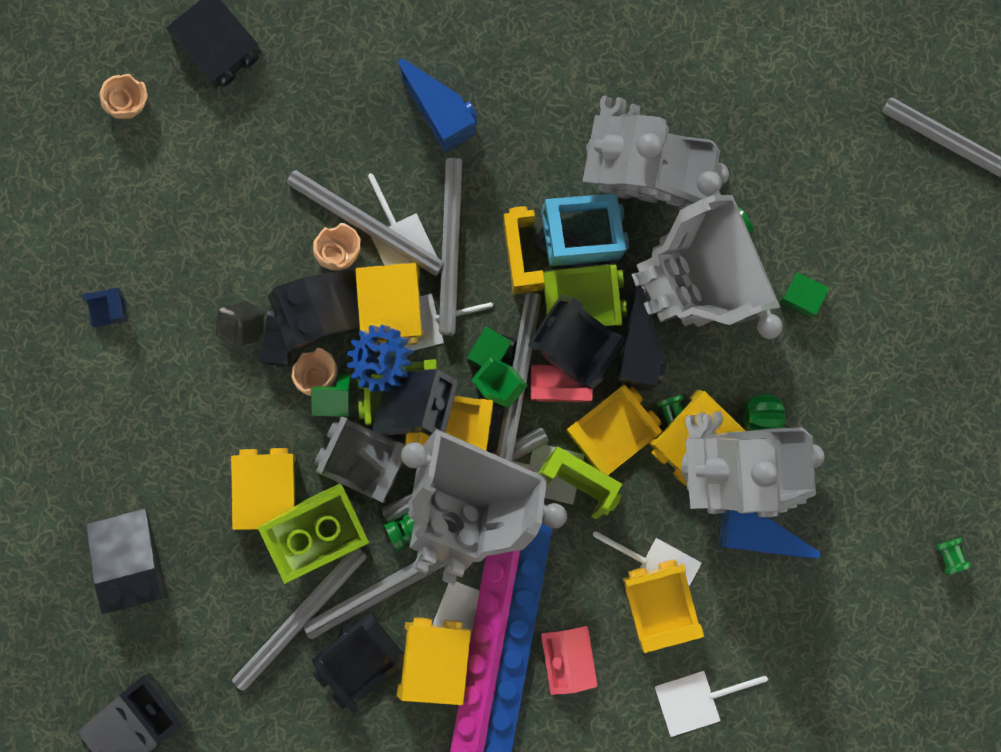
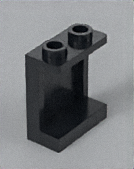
M200 0L166 27L170 36L182 47L215 89L220 85L222 87L229 85L236 78L235 73L243 67L249 68L254 65L259 59L258 55L262 52L258 43L221 0Z
M560 294L528 346L579 385L594 389L604 379L605 371L612 360L620 354L626 338L612 332L582 308L583 304L576 298Z
M439 369L407 372L409 374L408 378L399 377L401 386L391 385L389 392H382L372 431L391 441H398L400 434L422 432L431 436L436 429L445 433L459 381Z
M369 613L312 659L316 669L313 675L322 687L330 686L334 691L332 694L333 699L342 709L348 707L354 714L359 710L356 705L358 701L395 671L403 672L404 653Z

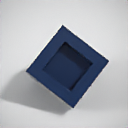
M119 288L82 294L83 301L88 304L90 321L93 327L128 321L124 293Z

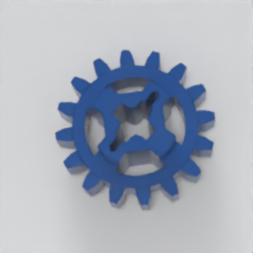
M371 325L369 326V332L359 331L360 341L352 339L351 343L355 346V350L347 352V355L353 357V361L348 363L347 367L355 369L351 377L352 379L360 380V387L369 388V391L379 392L380 389L381 391L389 392L391 385L401 386L400 376L408 378L409 374L405 371V367L413 366V362L407 360V356L412 354L413 350L404 347L409 340L408 338L400 337L401 331L391 329L390 326L381 325L380 328ZM383 338H385V339H387L389 342H388V343H385V342L380 343V342H378L377 340H378V339H383ZM379 374L382 375L383 378L375 379L371 375Z

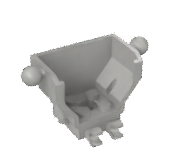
M602 96L600 101L601 112L600 115H595L591 139L586 145L587 160L583 182L599 187V192L616 194L617 198L630 199L631 197H637L641 201L657 203V200L666 201V204L679 206L680 209L708 197L703 195L697 188V179L703 172L713 171L720 176L722 185L727 182L729 170L723 163L718 162L720 150L714 141L669 134V127L665 119L640 115V106L636 104H631L629 112L625 115V99L617 97L615 106L611 108L612 98Z
M713 171L703 172L697 179V188L703 195L708 197L680 210L670 232L660 237V245L652 248V258L637 264L639 272L632 274L636 287L642 285L647 300V302L643 303L648 315L657 313L660 322L681 318L685 326L694 323L697 327L712 321L732 325L751 321L759 317L757 328L760 335L767 339L776 338L780 335L783 325L781 319L771 314V311L780 308V305L733 195L720 194L719 190L721 189L722 181L717 173Z
M705 412L697 414V425L695 423V415L686 417L689 438L686 439L687 453L682 459L681 472L685 481H687L690 509L707 508V513L709 514L726 513V510L738 511V513L758 512V517L778 516V513L787 512L789 508H796L797 504H805L806 499L816 495L814 469L822 465L825 456L822 448L813 444L812 436L803 427L716 433V430L723 422L721 412L713 413V423L711 415Z
M437 429L424 445L412 442L405 445L402 449L401 459L403 463L410 468H417L412 498L408 503V514L414 520L410 548L418 551L415 562V569L426 574L429 564L434 565L436 559L446 563L443 581L454 585L456 577H462L464 571L473 562H480L489 555L525 549L537 536L542 520L547 527L553 529L560 528L566 522L567 513L563 506L557 503L544 505L547 478Z

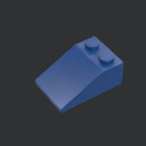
M405 59L397 61L401 79L444 152L451 150L476 135V125H478L476 118L478 116L469 101L464 103L459 94Z
M726 510V513H722L718 547L820 559V552L768 517H758L756 512L738 513V511Z

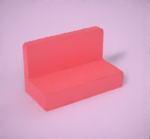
M532 365L530 401L592 402V388L579 385L554 365Z
M587 626L541 633L551 695L576 693L597 687Z

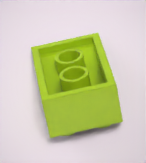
M340 483L308 498L258 527L284 584L369 543L349 498Z

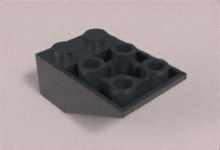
M148 673L117 696L78 730L77 733L92 752H151L186 724L188 719L154 676Z

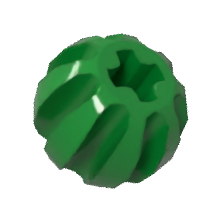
M767 393L754 395L749 398L743 409V423L746 431L783 428L785 424V409L782 401L776 396Z

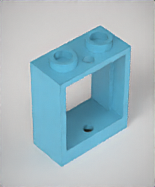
M616 194L545 199L541 215L549 267L621 260L625 251L629 248V238L627 232H623L621 222L624 221V208L622 204H618ZM607 209L613 244L565 248L560 213Z

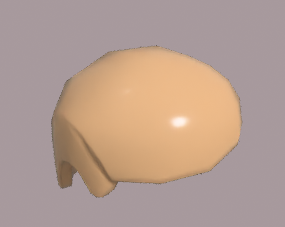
M131 74L112 76L104 81L99 97L102 108L109 115L117 119H131L142 112L148 94L144 82L137 81Z
M340 223L337 227L331 229L325 227L313 242V255L320 266L333 271L345 270L358 258L361 239L356 230L346 224Z
M316 348L313 352L300 355L292 368L291 378L299 391L311 396L312 387H333L336 384L338 367L331 353L322 348Z

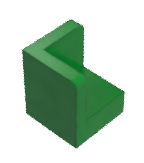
M796 273L779 303L809 318H813L817 315L829 288L801 273Z
M485 326L469 353L467 361L479 368L490 357L501 361L511 341Z
M492 357L484 363L471 379L486 399L510 408L528 386L512 366Z
M338 374L336 387H312V416L349 417L351 404L350 375Z

